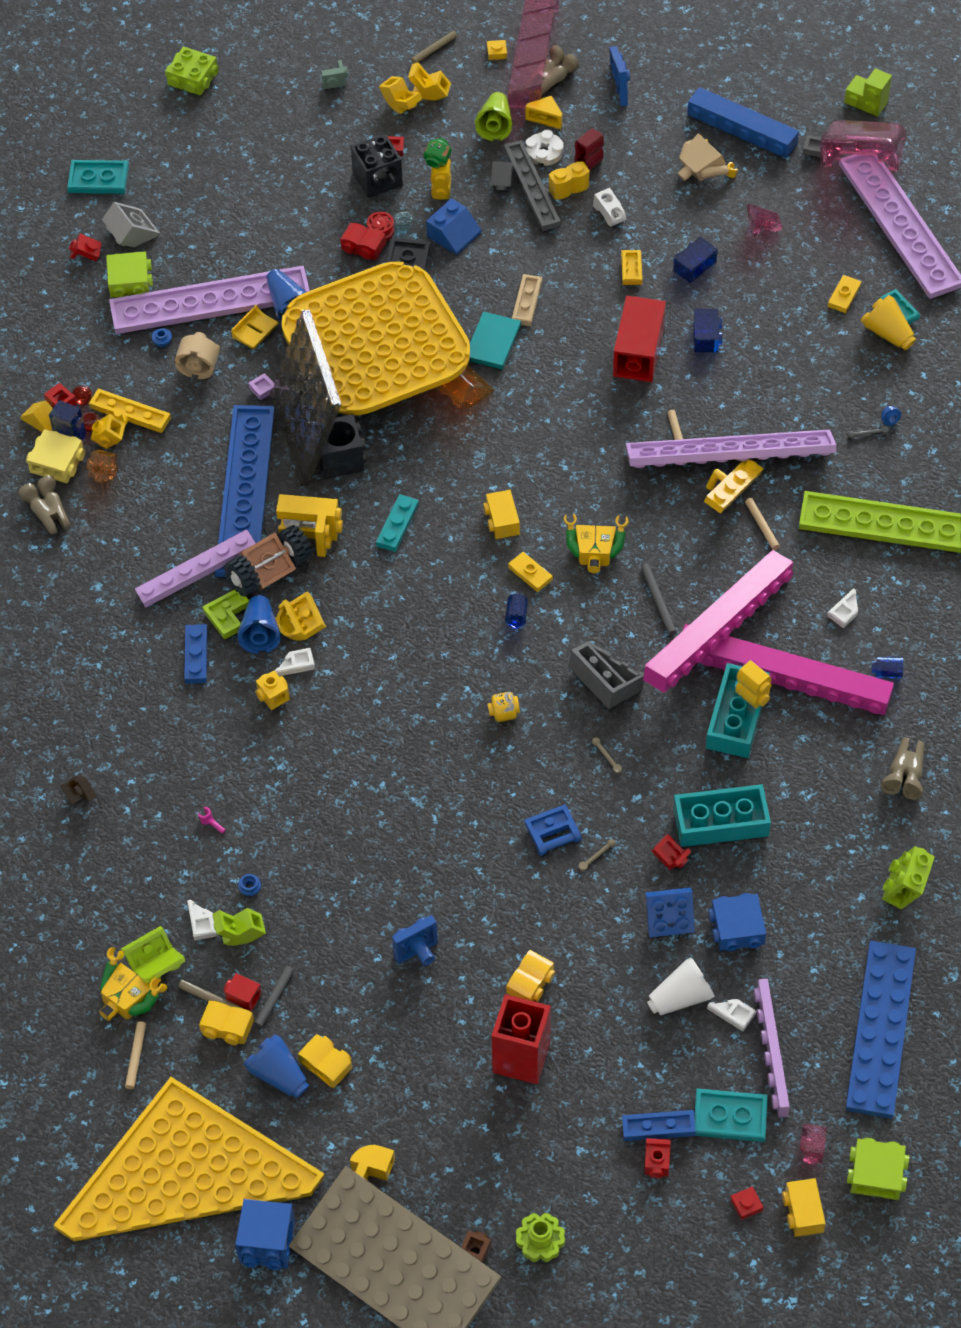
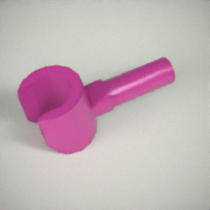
M204 807L207 815L202 816L198 813L200 822L204 825L210 824L223 834L226 830L213 819L210 809Z

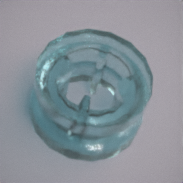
M408 212L398 213L395 216L396 227L403 231L409 230L413 225L412 215Z

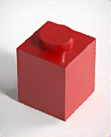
M237 973L232 980L229 979L224 987L226 1000L252 1012L262 995L259 983Z

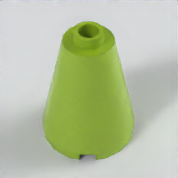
M495 92L490 95L476 115L475 127L477 133L482 138L488 141H493V139H499L500 141L509 136L513 123L506 95L501 92Z

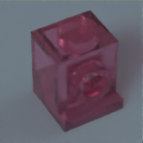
M803 1123L799 1151H804V1162L809 1164L822 1163L827 1127Z

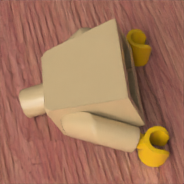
M697 134L693 140L683 144L679 159L684 167L677 174L684 182L691 175L699 181L720 175H727L730 178L736 177L738 169H734V163L730 162L726 166L722 155L708 143V139H704L701 135Z

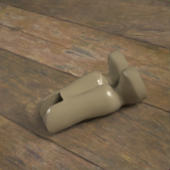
M553 45L549 49L550 59L543 61L526 86L531 90L537 88V94L543 95L552 86L565 79L567 73H571L579 68V61L573 54L565 56L559 46Z
M47 475L42 477L37 484L38 491L44 499L39 497L35 485L31 483L22 486L18 494L23 501L31 503V510L52 535L57 533L54 520L58 519L64 530L70 527V523L58 494L53 492L56 481L53 476Z
M903 737L890 766L891 774L882 780L881 788L888 794H897L901 789L903 776L905 775L907 778L903 787V795L906 798L916 800L921 798L923 794V787L919 780L923 775L925 743L918 740L915 751H908L910 738Z

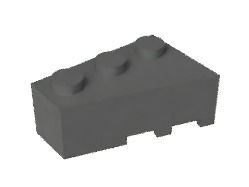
M587 641L571 651L568 667L608 709L642 691L644 673L633 671L628 668L627 663L616 661L611 658L610 653Z

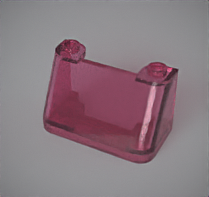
M835 120L821 137L820 153L822 166L832 167L833 160H840L842 154L878 156V163L885 161L889 165L888 170H898L906 141V130L899 123Z

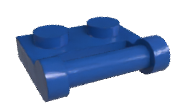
M566 804L524 820L539 856L545 855L547 851L572 841L576 843L582 840L581 834ZM566 829H569L570 833L552 839L545 843H543L542 841L543 838L564 831Z

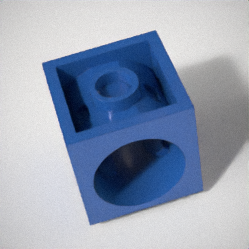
M243 1199L235 1244L239 1263L252 1268L260 1265L267 1266L271 1270L288 1269L291 1252L289 1245L293 1240L295 1228L292 1204Z

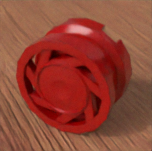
M375 212L368 217L367 228L383 232L386 236V241H388L394 235V220L389 213Z

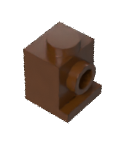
M468 1231L461 1248L484 1264L491 1248V1239L482 1232L476 1231L473 1233ZM473 1250H477V1251H479L480 1253H479V1254H476V1253H473L472 1251H473Z

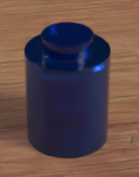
M512 594L507 598L505 622L512 628H519L526 624L528 598L526 596Z
M876 656V659L871 661V673H875V677L902 678L903 656Z

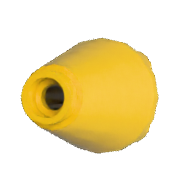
M890 295L883 300L882 298L877 300L872 306L874 309L860 319L867 329L898 348H903L904 351L910 348L916 341L914 333L900 307Z

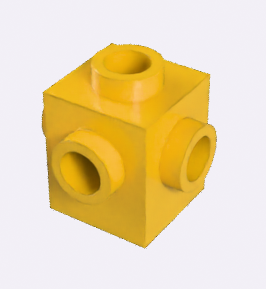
M108 414L102 419L95 421L92 426L91 439L108 449L122 440L125 423Z
M275 671L264 674L256 680L257 690H255L258 699L261 702L265 701L271 710L290 700L286 680L283 676L279 677Z

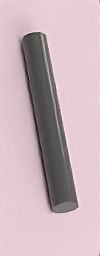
M286 966L254 1022L257 1027H263L294 972L292 967Z

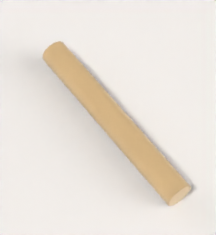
M669 410L667 414L675 440H681L683 437L675 410Z
M752 498L747 499L745 503L772 550H777L780 545Z
M137 1022L125 1084L127 1089H134L146 1028V1023Z

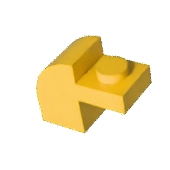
M418 62L412 64L408 78L415 85L414 92H420L422 99L433 101L448 96L451 82L442 71L428 74Z
M392 76L379 85L385 101L397 113L401 114L407 109L414 108L422 100L420 92L408 90L402 77Z
M378 1145L364 1146L352 1155L350 1159L351 1170L365 1180L370 1175L387 1181L395 1162L394 1150Z

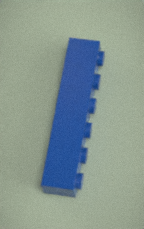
M701 87L697 89L688 101L687 115L784 158H787L798 144L799 130Z

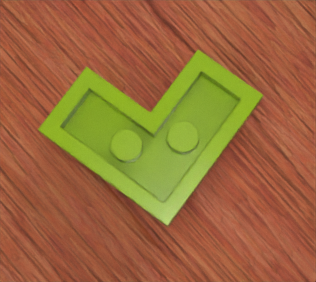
M233 590L204 605L202 608L204 614L225 640L238 633L241 623L235 614L246 609L249 600L246 596L243 597L239 595V592Z

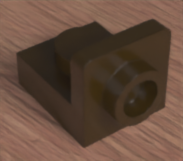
M79 774L61 785L65 796L71 804L76 803L82 798L91 801L97 797L87 778Z

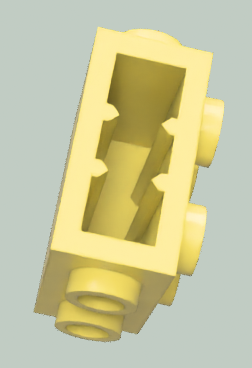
M44 429L41 436L37 437L32 452L28 453L26 462L30 473L43 477L51 475L57 481L68 483L71 476L75 475L79 461L84 459L85 449L83 448L82 440L74 436L70 437L56 431Z

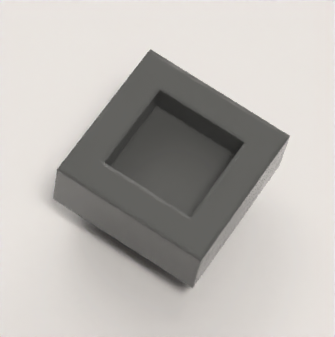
M807 135L803 154L821 158L826 139Z

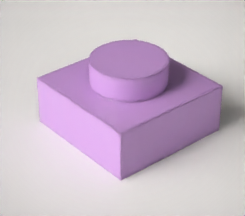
M265 373L248 383L249 389L259 400L277 391L276 385Z

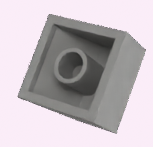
M113 202L102 218V221L107 226L106 229L114 235L115 241L123 247L129 246L134 248L160 234L140 208Z

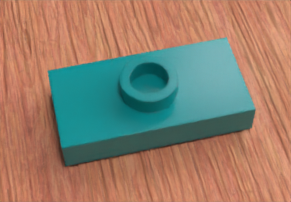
M897 289L880 297L882 300L888 295L893 297L908 324L920 318L919 312Z

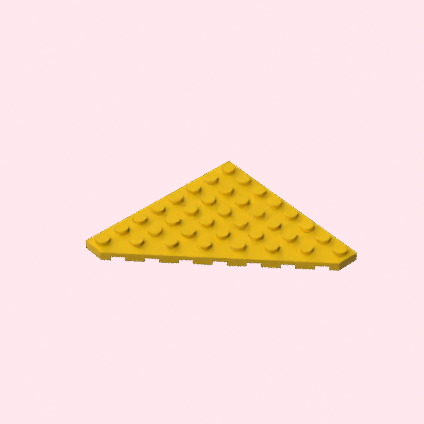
M170 1077L56 1221L54 1228L72 1241H79L241 1210L243 1199L277 1203L311 1196L323 1181L325 1175L214 1103Z

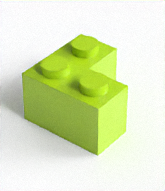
M876 68L868 79L856 75L846 88L844 103L879 116L889 100L892 75Z

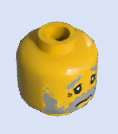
M511 692L494 694L491 698L492 703H488L489 715L494 716L497 722L514 720L517 718V713H520L518 698Z

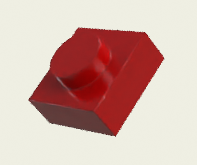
M387 136L399 156H403L404 137Z
M753 1186L731 1195L730 1200L741 1220L763 1211V1205Z

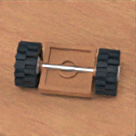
M291 525L278 534L273 533L239 553L240 556L224 565L228 583H231L232 589L235 588L239 595L245 597L255 590H261L296 569L295 566L310 559L313 554L312 548L309 547L311 544L307 541V536L303 535L304 532L302 530L299 531L298 526Z

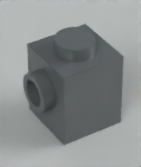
M493 161L491 185H495L496 189L507 190V186H512L513 162Z

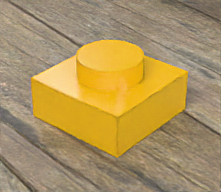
M505 40L487 41L489 60L507 59Z

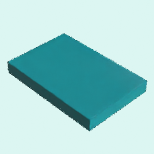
M71 160L67 186L68 193L125 194L129 162Z
M483 312L470 342L469 361L503 370L521 327V321Z
M696 1089L694 1116L696 1136L765 1142L768 1095Z

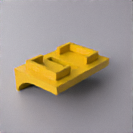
M255 305L231 330L232 337L254 350L279 324L276 320L265 315ZM248 325L251 326V327H253V328H255L256 330H258V331H260V332H262V333H259V332L255 331L254 329L248 327Z

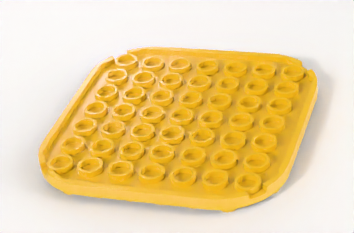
M404 262L383 263L303 293L288 304L287 310L282 316L284 337L317 396L325 406L341 414L358 416L367 414L448 383L465 370L470 359L469 340L430 275L416 265L414 267L404 265Z

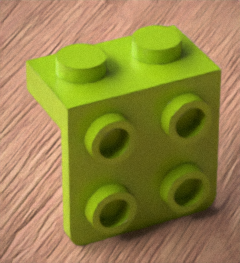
M161 926L121 948L130 969L139 975L145 983H150L153 978L160 979L161 975L178 969L185 962L184 956L172 947L164 928Z

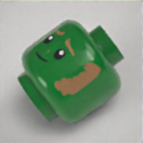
M432 139L428 142L423 157L428 166L437 169L447 164L452 149L445 139Z

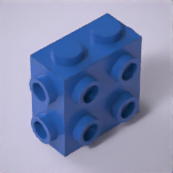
M744 893L736 897L721 896L712 900V908L708 909L709 921L714 922L715 929H712L714 943L718 942L720 951H735L738 948H757L765 945L766 930L758 894Z

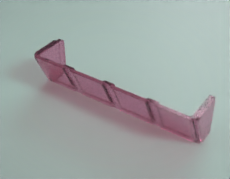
M525 0L508 91L509 108L526 109L528 103L542 99L544 69L555 11L559 10V0Z

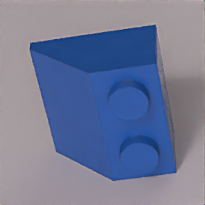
M452 198L426 221L427 237L456 255L482 232L468 209Z

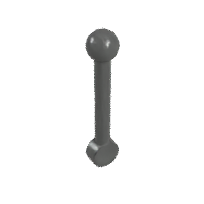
M882 426L881 429L849 431L847 436L852 439L855 436L875 433L886 435L889 432V428Z

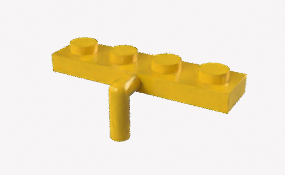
M101 389L96 391L89 402L91 409L111 414L125 423V426L127 422H131L162 433L171 420V415L168 412Z
M748 459L742 461L729 475H726L719 469H715L706 485V488L712 491L706 496L704 502L721 514L762 473L763 468L756 464V462ZM718 480L722 481L719 485L715 487Z

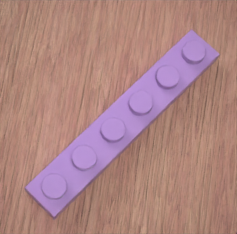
M245 530L135 588L146 608L220 569L227 562L240 556V552L254 545L255 542L248 530Z
M758 979V986L754 989V999L760 1005V1009H757L758 1022L763 1023L764 1030H761L762 1045L766 1044L767 1052H764L765 1064L770 1066L771 1073H768L769 1087L774 1088L775 1095L771 1096L772 1107L777 1109L778 1117H787L789 1101L768 979Z

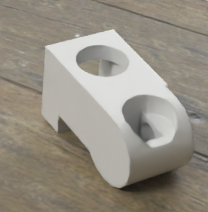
M610 188L594 194L593 206L597 211L601 212L609 226H614L626 220L625 212Z

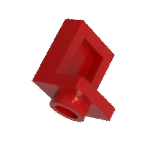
M79 234L77 239H73L70 243V258L74 260L77 254L96 261L99 258L102 242Z
M667 834L651 852L671 870L675 867L681 868L689 860L687 856L691 853V850L689 848L683 850Z

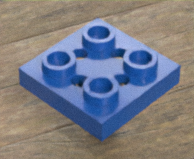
M691 888L646 893L649 937L695 932Z
M432 915L427 918H420L414 925L406 929L402 928L392 936L393 955L398 964L415 955L418 956L423 966L429 965L435 960V956L429 949L438 944L437 922Z

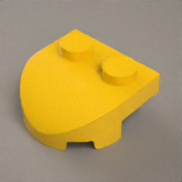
M308 591L291 602L285 599L278 606L280 610L275 619L280 633L289 639L296 641L306 640L326 627L312 595Z

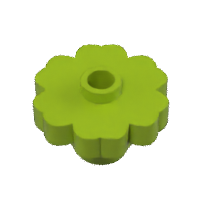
M532 1213L529 1217H525L522 1220V1227L516 1230V1245L522 1249L523 1256L532 1262H537L540 1258L545 1262H549L552 1258L559 1256V1248L565 1245V1230L558 1226V1219L548 1213H544L541 1217L536 1213Z

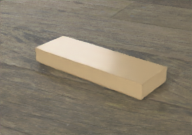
M525 274L522 276L512 319L520 320L521 325H532L542 285V277Z

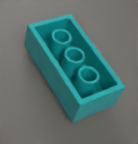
M727 663L707 732L706 749L749 758L763 706L755 709L736 693L737 674L743 666Z
M763 784L674 795L673 810L680 847L769 836L771 821Z

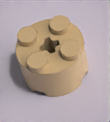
M201 332L185 336L180 341L175 357V366L179 372L188 377H191L193 374L199 375L198 379L208 378L214 371L220 346L206 338V335Z

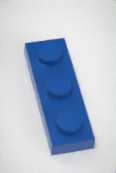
M207 624L185 625V684L207 683Z
M694 1110L622 1115L624 1141L696 1136Z

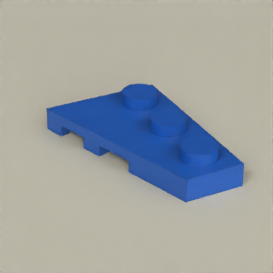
M617 46L609 47L610 66L613 78L616 81L617 94H620V106H628L627 81H630L629 69L627 70L626 62L623 61V55L619 53Z

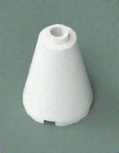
M690 957L649 995L650 1000L647 1003L654 1014L658 1012L661 1016L710 1000L714 997V994L708 982L706 983L703 978V974L697 964Z

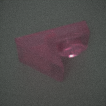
M752 204L747 205L748 224L754 237L763 228L779 232L783 228L777 213Z

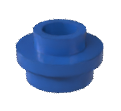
M164 328L157 329L152 334V341L158 347H166L172 340L171 332Z
M894 406L884 408L881 413L882 422L888 426L896 424L901 418V411Z
M253 874L244 875L238 883L239 891L245 896L256 895L261 889L259 878ZM247 885H253L251 888H246Z

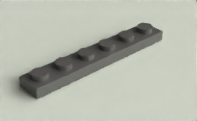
M523 141L505 144L504 151L509 162H513V171L541 230L545 231L560 227V219Z

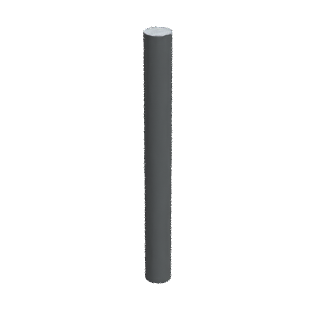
M643 564L641 569L667 632L670 636L675 635L677 631L649 564Z

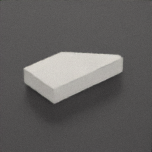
M853 588L828 611L827 616L842 628H845L858 615L856 590Z
M311 648L289 652L275 672L280 677L315 669Z
M187 900L194 941L216 937L213 913L196 905L194 901Z
M738 999L716 1004L712 1002L707 1007L708 1010L741 1031L746 1029L756 1015V1010Z

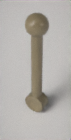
M597 737L593 738L592 744L597 746L613 767V772L620 774L622 767L613 761L600 744V739Z
M609 839L607 844L586 862H580V871H586L588 865L607 849L615 847V840Z

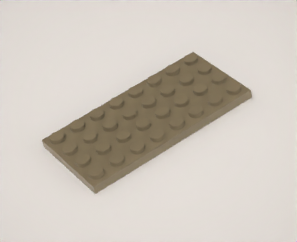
M347 1166L344 1167L289 1245L298 1254L400 1328H468L502 1279L499 1274Z

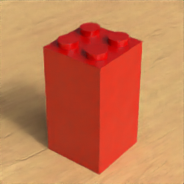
M626 296L614 348L613 377L653 382L665 325L666 301Z
M507 994L504 995L491 1035L492 1073L538 1085L551 1041V1006Z

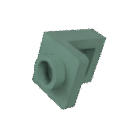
M338 60V68L321 71L323 89L346 86L345 78H348V71L346 66L343 67L342 60Z

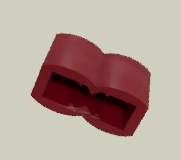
M592 128L577 139L574 144L576 151L574 162H584L589 171L604 158V136L601 132Z

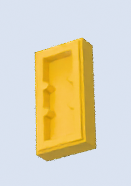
M621 250L622 285H642L641 250Z
M843 275L828 302V307L846 313L860 289L862 281Z
M524 552L508 563V568L537 592L553 580V576Z

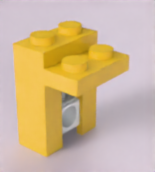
M279 494L276 509L277 519H281V525L278 527L279 532L291 525L298 526L299 531L302 530L304 532V536L316 539L317 556L326 557L327 549H331L332 540L337 541L338 533H342L343 520H341L342 508H338V499Z

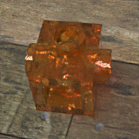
M102 450L91 452V457L86 465L88 470L87 476L93 477L94 481L106 483L107 480L113 479L118 471V465L116 464L118 454Z

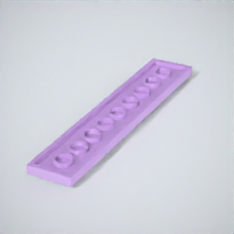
M871 148L839 159V166L928 298L931 299L961 288V274L875 149Z
M304 266L280 270L306 292L310 291ZM269 272L109 299L115 333L120 334L250 311L255 305L259 309L273 307L266 279Z
M830 430L626 443V453L630 466L642 468L646 465L665 466L671 463L685 465L687 462L704 464L707 461L726 462L731 459L746 461L749 458L765 460L776 456L788 458L791 455L807 457L810 454L829 455L836 453V443Z

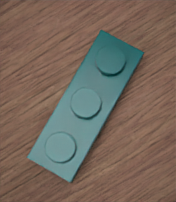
M399 494L376 541V547L393 552L397 551L419 506V500Z

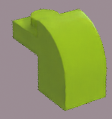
M249 908L234 916L220 910L212 914L214 930L218 935L222 936L225 945L236 946L249 943L266 934L262 915Z

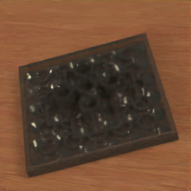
M302 310L300 317L296 321L295 331L291 334L289 347L286 348V355L284 360L281 361L280 371L276 375L274 388H271L270 396L275 403L276 415H279L280 428L285 434V444L289 447L291 462H294L295 475L299 478L301 486H309L341 407V401L310 310Z

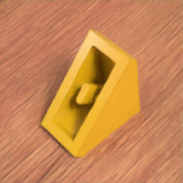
M552 96L526 105V120L557 129L562 128V112Z
M46 400L34 403L20 416L21 420L41 432L44 429L58 432L65 425L64 421Z

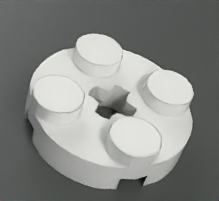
M544 130L542 133H537L526 140V150L534 164L538 165L539 162L544 163V166H549L561 159L563 142L552 131Z

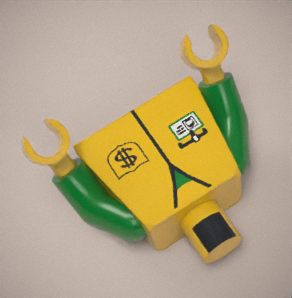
M573 513L574 521L572 523L567 522V516H564L563 521L568 528L566 529L567 547L575 557L579 558L581 565H588L589 572H600V567L608 566L610 560L615 558L623 549L626 534L624 528L629 524L627 517L623 525L619 524L620 516L616 517V524L618 525V530H616V526L576 525L575 529L576 515Z
M111 947L107 951V957L110 961L106 964L100 987L102 1000L106 1005L99 1013L107 1021H110L117 1013L125 1019H130L132 1016L149 1012L159 997L158 993H163L167 990L166 984H161L158 988V983L161 979L153 978L150 983H145L139 975L124 964L120 963L118 965L117 961L123 959L124 952L119 951L115 958V947Z

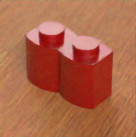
M350 223L340 239L341 249L348 254H359L364 259L376 260L386 245V236L379 230L368 229L357 223Z

